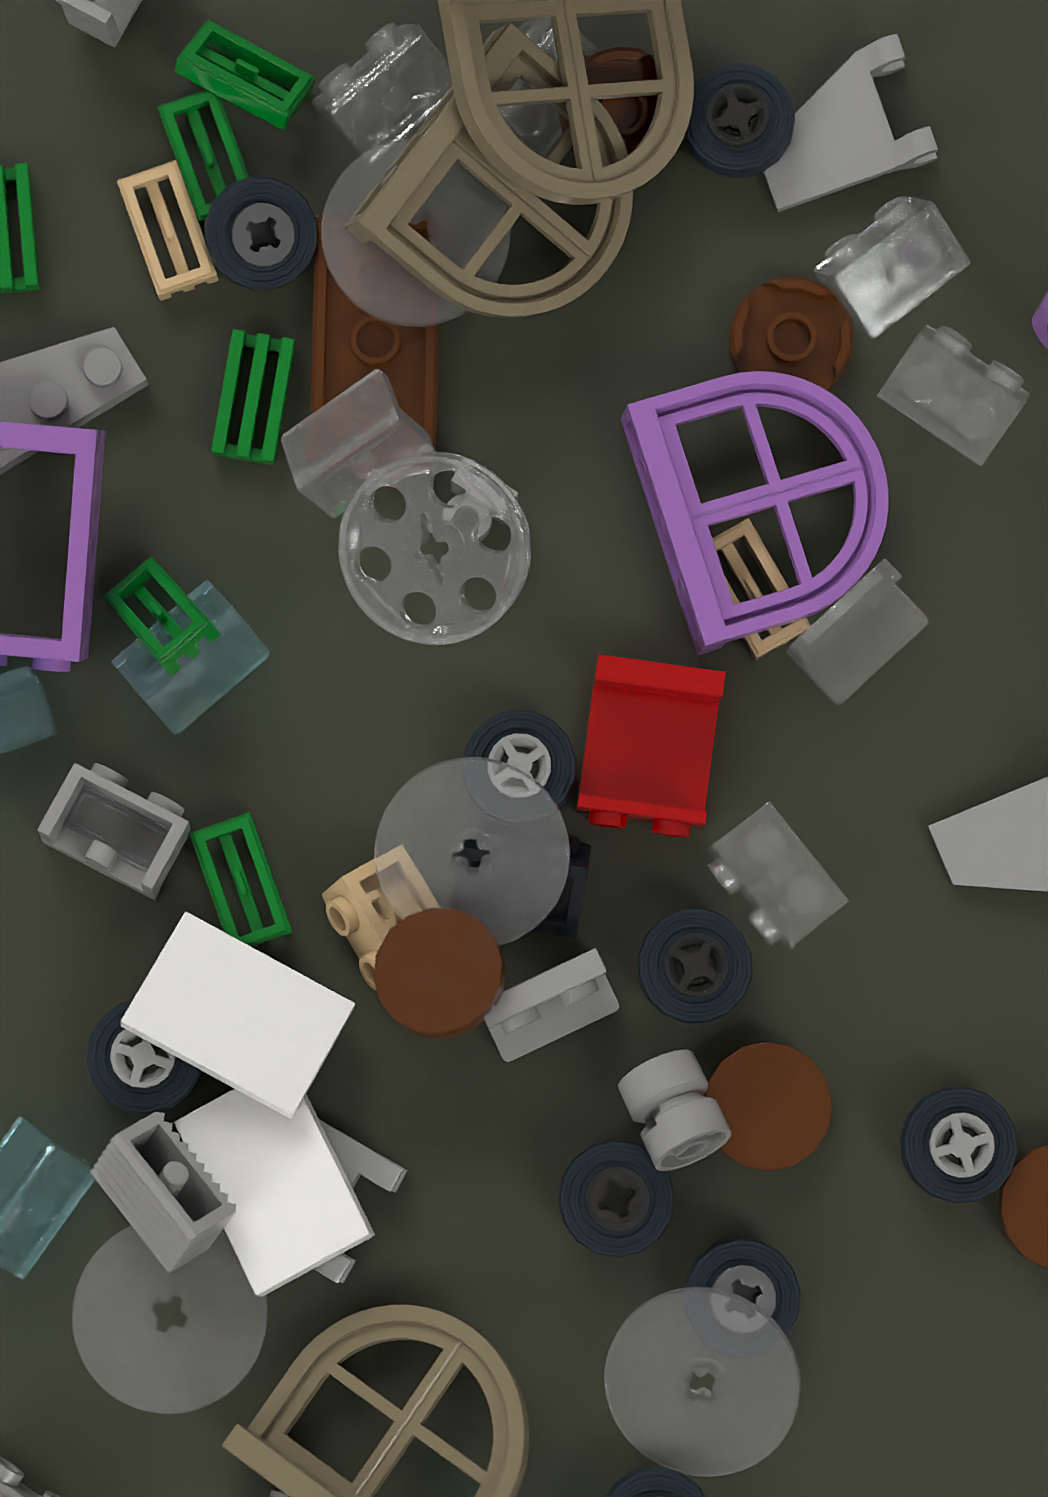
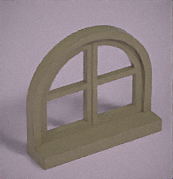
M438 0L452 87L462 121L475 145L489 163L518 187L538 197L558 203L590 205L607 202L619 198L651 180L675 155L687 131L694 98L693 69L681 0ZM646 13L657 80L588 85L577 17ZM551 19L563 87L492 92L479 24ZM657 95L654 116L643 140L624 159L602 167L591 100ZM565 102L576 168L551 162L528 148L509 128L498 107Z
M512 23L493 31L483 44L492 92L510 91L519 78L531 89L563 87L559 64ZM451 86L343 228L362 244L373 241L429 289L459 308L490 317H524L545 313L575 300L589 290L604 275L624 242L632 213L633 191L619 198L597 203L591 229L587 238H584L537 196L512 183L489 163L475 143L472 142V138L460 116L453 87ZM597 99L591 100L602 167L624 159L628 156L616 124ZM565 102L549 103L568 120ZM568 127L545 159L556 164L561 162L573 146L570 127ZM456 161L509 205L462 268L454 264L408 225ZM520 215L571 258L568 263L552 275L527 284H497L474 276Z
M387 1305L359 1311L347 1316L316 1336L292 1363L249 1427L236 1424L222 1444V1447L289 1497H374L414 1437H417L481 1484L474 1497H516L527 1466L530 1432L528 1413L519 1383L506 1360L490 1341L469 1325L444 1312L414 1305ZM413 1340L432 1344L443 1349L402 1410L340 1364L362 1349L387 1341ZM463 1365L472 1372L485 1393L492 1416L493 1447L487 1471L423 1426ZM329 1375L394 1421L352 1483L288 1436L294 1424Z

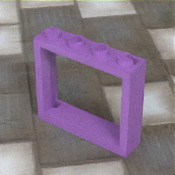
M0 421V448L75 454L62 639L0 633V666H7L8 656L33 658L32 669L69 672L71 661L80 662L89 656L106 430Z

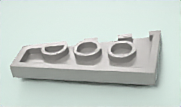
M111 327L0 362V421L79 428L145 388L149 383L115 327ZM0 448V475L39 451Z

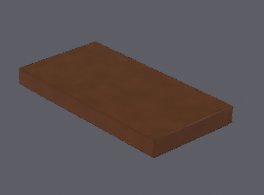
M316 216L317 246L314 260L310 466L436 469L440 296L429 289L373 241L362 244L343 228L351 217ZM412 218L408 225L441 252V218Z

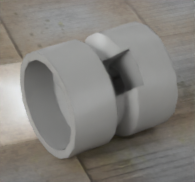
M675 1050L650 1059L631 1070L618 1084L619 1092L633 1121L646 1124L640 1133L641 1139L656 1170H675L699 1161L722 1147L732 1136L731 1129L717 1100L703 1096L708 1089V1082L694 1053L690 1050Z

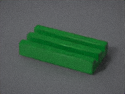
M208 19L177 57L175 73L283 131L288 126L291 115H296L301 108L303 99L307 100L313 92L316 77ZM205 46H208V47H210V48H212V49L218 51L219 53H221V54H223V55H225V56L231 58L232 60L236 61V63L233 62V61H231V60H229V59H227L226 57H224V56H222V55H220V54L214 52L213 50H211V49H209V48H207V47H205ZM258 74H260V75H262V76L268 78L269 80H271V81H273V82L279 84L280 86H282V87H284V88H286V89H288V90H290V91H287V90H285V89H283V88L277 86L276 84H274V83H272V82H270V81L264 79L263 77L259 76Z
M207 89L157 107L200 227L205 226L204 222L212 203L206 205L174 117L186 113L216 197L226 186L198 108L206 105L210 106L236 180L239 181L249 177L220 96Z
M17 163L14 168H4L3 165H0V294L41 290L30 167L28 163ZM12 183L17 185L24 277L13 278L5 185Z
M232 330L211 449L213 456L275 465L296 347L295 339L282 337L281 340L271 338L267 334L257 333L256 336L246 334L242 330ZM249 349L254 350L239 441L238 445L228 444L244 351ZM268 353L279 354L263 449L252 448Z
M152 556L103 596L171 676L181 669L176 660L186 653L192 660L201 652L196 643L206 636L212 643L221 635L210 620ZM151 576L193 622L186 629L183 630L144 587L143 583ZM131 593L140 600L173 638L164 647L123 601Z
M250 812L189 833L225 933L250 947L259 946L270 940L293 933ZM241 829L243 830L275 922L274 925L264 928L231 834ZM218 837L252 932L241 937L207 842Z

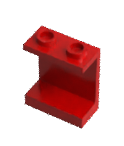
M598 654L576 812L589 814L588 824L605 828L626 829L627 819L652 822L651 833L678 838H689L690 828L702 829L704 827L707 817L705 804L718 707L723 697L726 672Z

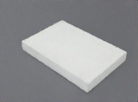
M185 911L121 1019V1027L292 1120L350 1017L355 1003Z
M233 1089L174 1121L182 1141L188 1143V1152L196 1153V1162L204 1163V1172L211 1173L212 1182L220 1184V1192L228 1194V1202L236 1204V1212L224 1227V1230L256 1296L263 1297L375 1236L307 1094L292 1120L244 1093Z

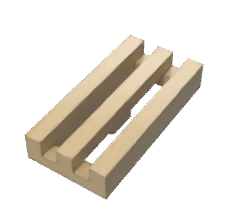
M176 160L117 180L160 301L171 298L172 293L181 290L184 293L194 290L195 285L207 282L208 285L219 281ZM168 178L170 179L201 266L191 271L188 269L158 185L159 181ZM145 186L177 273L176 276L165 279L134 190Z
M749 518L712 538L716 551L720 550L749 600L762 597L763 595L733 545V542L740 538L745 542L773 593L789 589ZM726 579L733 604H739L737 596ZM807 618L792 622L783 629L779 626L767 630L769 636L761 640L758 633L742 637L754 660H757L769 651L786 644L794 637L809 631L811 625Z

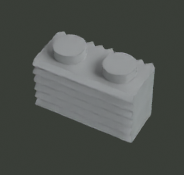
M156 1111L116 1134L106 1146L107 1149L102 1152L103 1155L98 1158L99 1161L94 1165L90 1173L167 1272L171 1273L211 1247L235 1214L236 1204L228 1202V1194L220 1192V1184L212 1182L211 1173L204 1172V1163L196 1162V1153L188 1152V1143L180 1142V1133L172 1132V1123L164 1121L165 1113Z

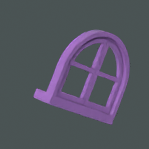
M753 371L719 377L627 404L621 417V422L696 655L720 649L726 642L812 616L840 599L857 583L868 569L878 551L886 528L889 509L887 476L882 458L869 431L856 414L836 396L805 379L776 372ZM757 407L780 409L807 420L831 440L844 461L780 480ZM742 408L766 485L701 504L676 426ZM852 484L854 511L849 534L835 559L822 572L812 578L788 503ZM774 507L799 585L734 605L709 526Z

